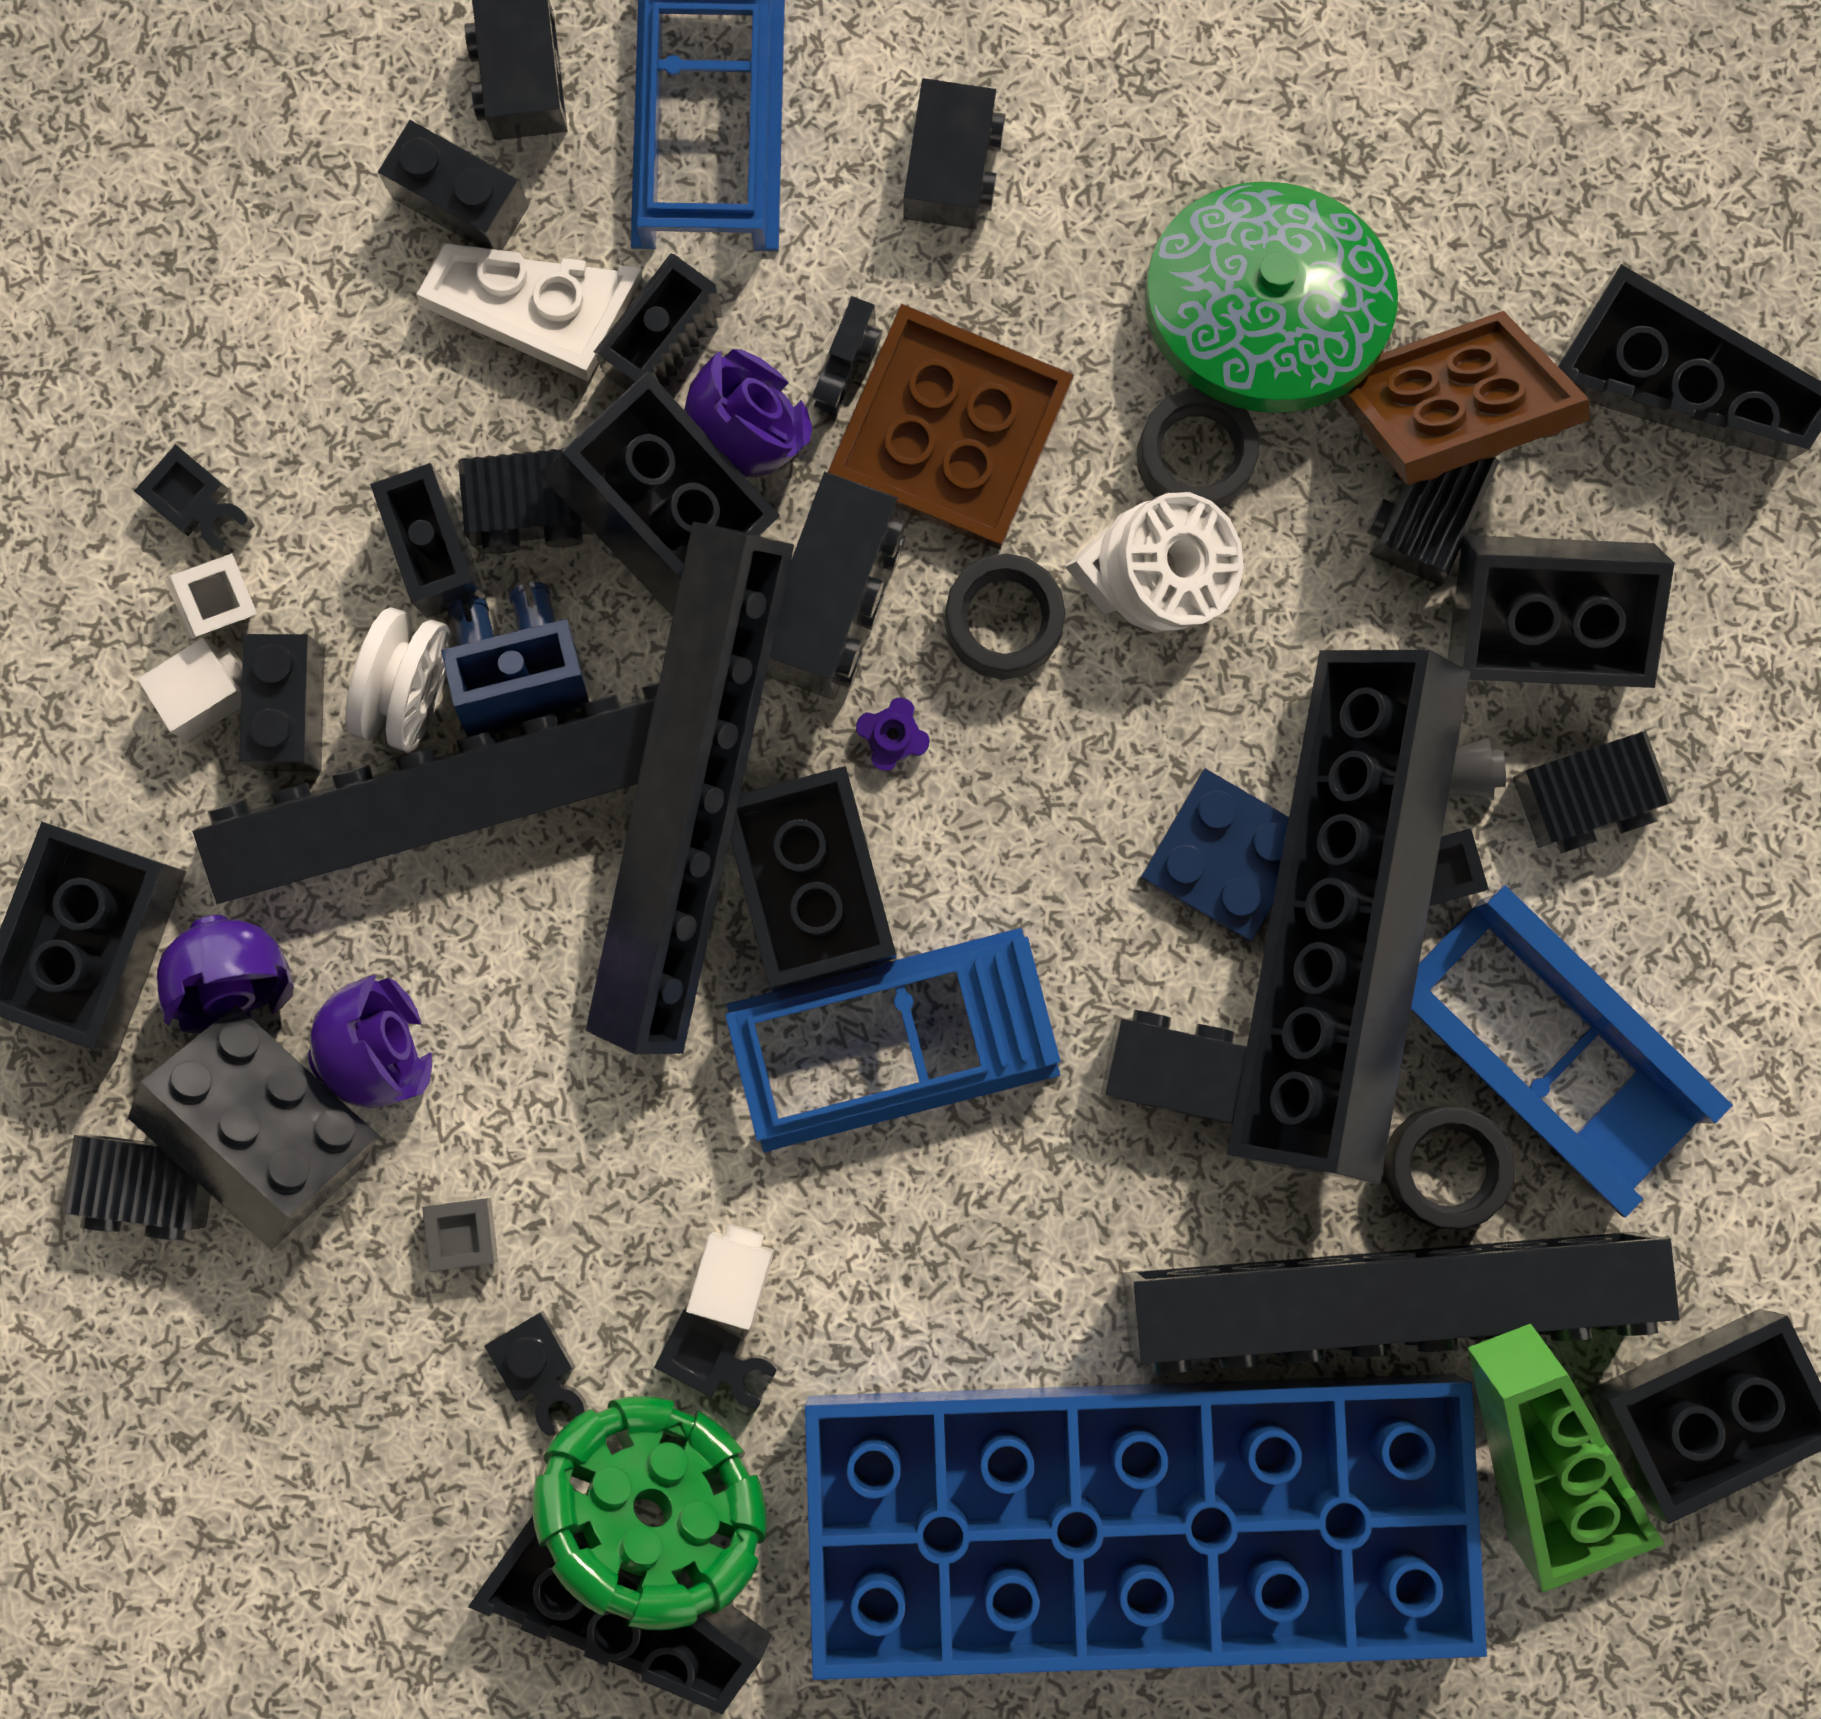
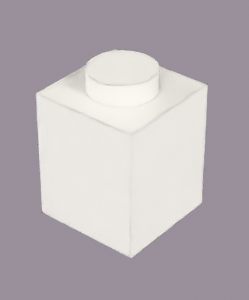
M233 554L176 573L165 580L190 640L257 614Z
M201 638L137 678L169 731L187 741L241 708V660L230 647L221 651L220 648L204 638Z
M727 1224L724 1235L716 1232L709 1234L686 1312L750 1330L756 1317L775 1249L762 1246L764 1234Z

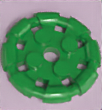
M632 1396L613 1399L609 1401L607 1409L598 1413L592 1409L586 1410L568 1423L552 1440L543 1456L547 1464L543 1475L535 1478L532 1498L534 1529L539 1546H547L555 1562L551 1571L561 1585L585 1607L600 1616H603L608 1611L626 1618L628 1627L643 1630L677 1629L695 1624L697 1615L708 1610L713 1614L720 1612L731 1604L749 1583L759 1563L758 1558L754 1555L757 1544L763 1543L766 1538V1504L758 1476H750L741 1460L745 1455L744 1450L723 1427L698 1410L692 1416L673 1408V1400L649 1396ZM665 1433L683 1440L682 1446L680 1447L670 1442L659 1444L662 1434ZM616 1434L623 1450L611 1455L606 1445V1438ZM719 1473L727 1489L713 1495L706 1478ZM571 1476L590 1483L586 1495L573 1489V1485L569 1482ZM644 1499L656 1503L663 1512L664 1525L650 1527L643 1524L635 1515L634 1502ZM583 1531L591 1549L585 1548L580 1550L573 1535ZM715 1533L731 1539L728 1548L723 1549L710 1544ZM619 1568L628 1573L642 1576L636 1591L617 1584ZM687 1572L694 1586L687 1589L684 1585L678 1584L675 1578Z

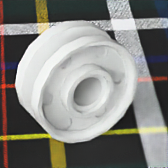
M1190 492L1166 493L1151 501L1140 503L1120 514L1105 533L1099 556L1102 585L1113 607L1132 625L1153 633L1178 631L1188 626L1204 624L1223 613L1239 591L1244 570L1241 541L1230 518L1212 501ZM1168 553L1173 557L1175 561V574L1171 571L1168 565Z
M390 607L380 613L373 622L362 644L353 669L345 714L348 733L353 737L369 741L376 737L386 724L387 744L392 749L405 753L416 749L432 721L446 679V671L441 650L451 648V632L446 624L430 619L422 623L412 637L411 617L407 612Z

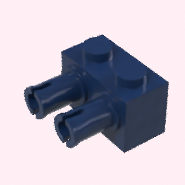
M529 582L534 600V606L532 607L529 605L523 584L511 590L509 599L513 605L519 631L495 637L489 618L488 603L485 599L479 597L467 598L472 616L471 622H469L468 616L464 612L461 599L448 607V617L452 623L457 646L443 649L441 653L453 705L466 736L491 729L497 732L517 727L520 721L550 712H555L556 716L580 711V704L590 701L568 620H555L550 600V590L547 584Z

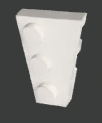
M445 243L416 295L419 306L588 381L598 364L595 357L596 354L593 351L628 308L642 279V268L619 265V270L615 271L586 267V262L582 260L562 258L561 264L527 260L518 252Z

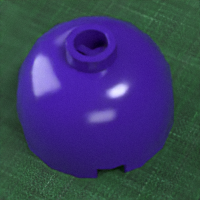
M732 349L725 357L721 356V351L716 353L701 368L690 384L684 407L685 412L706 433L718 451L726 455L745 477L756 478L773 473L794 458L810 442L812 424L808 410L802 400L793 407L790 400L782 392L789 382L771 365L742 349Z
M209 915L194 921L190 925V929L178 935L162 953L157 968L158 1001L163 1022L170 1026L172 1019H177L182 1032L202 1033L235 1005L241 1008L250 1018L252 1016L249 1011L263 1007L266 1004H269L270 1012L273 1014L283 1008L293 997L294 984L288 962L281 947L261 927L240 920H229L223 915Z
M376 975L347 984L331 994L314 1016L308 1053L309 1065L313 1074L332 1093L351 1105L370 1109L399 1103L423 1094L430 1083L433 1065L431 1052L421 1058L418 1057L408 1024L422 1025L417 1008L411 997L396 981L390 978L375 981Z

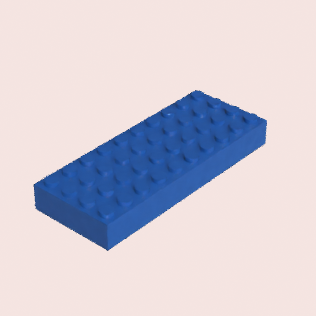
M1456 1374L809 1395L805 1403L813 1680L1487 1657L1472 1382Z

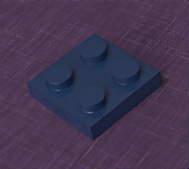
M1204 768L1145 867L1140 879L1245 941L1251 942L1273 905L1289 817Z

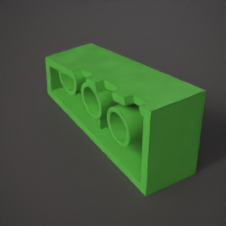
M1531 1323L1468 1347L1507 1536L1542 1592L1549 1591L1665 1545L1645 1513L1646 1510L1621 1471L1622 1468L1615 1455L1600 1434L1596 1422L1568 1373Z

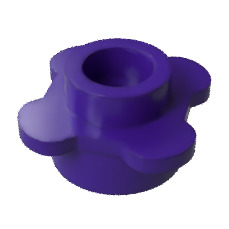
M895 698L890 702L889 708L876 714L866 712L857 720L856 731L860 737L867 739L873 751L871 762L874 767L881 771H890L896 766L897 761H901L911 754L921 756L928 750L930 743L929 735L925 731L919 730L913 718L914 705L906 698ZM896 729L899 732V737L895 740H890L887 737L888 730Z

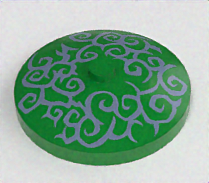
M1249 182L1224 187L1197 199L1184 208L1170 222L1159 238L1151 257L1145 285V311L1149 328L1160 352L1175 371L1192 386L1220 402L1237 408L1267 413H1287L1318 407L1339 398L1357 386L1372 371L1383 354L1394 327L1398 309V288L1394 268L1387 251L1373 230L1357 214L1335 199L1303 186L1280 182Z

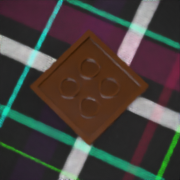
M901 303L828 473L898 497V508L1001 550L1072 385L1074 374Z
M1504 310L1384 352L1372 371L1357 386L1337 398L1407 485L1418 481L1434 479L1443 472L1480 459L1496 457L1508 449L1540 438L1558 435L1565 429L1590 421L1589 398Z

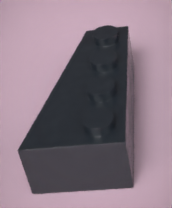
M1622 264L1605 281L1555 362L1589 398V403L1786 462L1809 451L1821 433L1820 380Z
M533 1515L468 1606V1608L489 1617L492 1613L522 1624L520 1630L546 1640L550 1636L585 1651L584 1657L608 1666L609 1662L638 1673L641 1675V1681L721 1715L760 1663L772 1636L771 1633L731 1604L716 1614L708 1610L697 1615L696 1623L693 1625L669 1630H643L628 1627L626 1618L608 1611L603 1616L598 1615L575 1599L561 1585L551 1571L555 1562L547 1546H539L534 1529ZM583 1531L573 1535L580 1550L585 1548L591 1549ZM619 1568L617 1584L636 1591L642 1576L628 1573ZM687 1572L675 1578L678 1584L684 1585L687 1589L694 1586Z

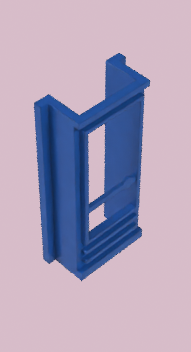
M638 0L631 249H656L657 231L751 233L754 251H779L785 0ZM663 14L753 16L751 61L681 60L676 55L668 56L666 60H662ZM661 71H666L671 76L679 75L681 72L751 73L748 204L657 202Z
M1506 885L1501 886L1493 895L1480 899L1419 962L1411 1012L1621 1217L1626 1218L1643 1200L1634 1188L1696 1123L1716 1124L1733 1106ZM1488 929L1590 1027L1542 1078H1536L1531 1082L1530 1088L1430 991ZM1599 1035L1636 1072L1576 1133L1540 1097L1548 1095L1550 1084Z
M1022 928L726 1004L728 1013L725 1016L756 1140L761 1141L763 1153L1061 1076L1057 1064L1061 1061L1028 936L1024 937ZM956 972L980 1066L928 1079L911 1013L913 998L909 993H906L904 985ZM895 988L897 995L894 998V1005L902 1013L919 1082L779 1118L755 1024Z

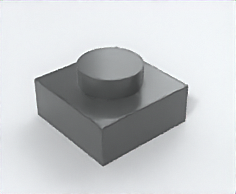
M491 1197L422 1207L429 1272L498 1262Z

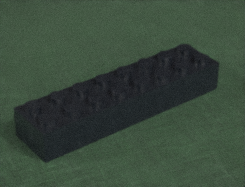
M1319 650L1227 1155L1273 1166L1374 1184L1381 1183L1470 671L1431 650Z
M1633 1231L1122 1272L1129 1351L1140 1364L1145 1363L1146 1366H1151L1152 1373L1155 1374L1191 1371V1360L1210 1358L1211 1361H1218L1219 1368L1252 1367L1259 1365L1258 1354L1268 1353L1285 1356V1362L1287 1363L1317 1362L1325 1360V1349L1330 1348L1351 1351L1352 1357H1381L1392 1354V1343L1417 1345L1420 1352L1452 1351L1459 1349L1458 1338L1469 1337L1470 1340L1486 1341L1530 1323L1539 1335H1550L1552 1341H1580L1592 1338L1591 1327L1616 1330L1617 1335L1642 1336L1657 1334V1322L1680 1320L1671 1238Z

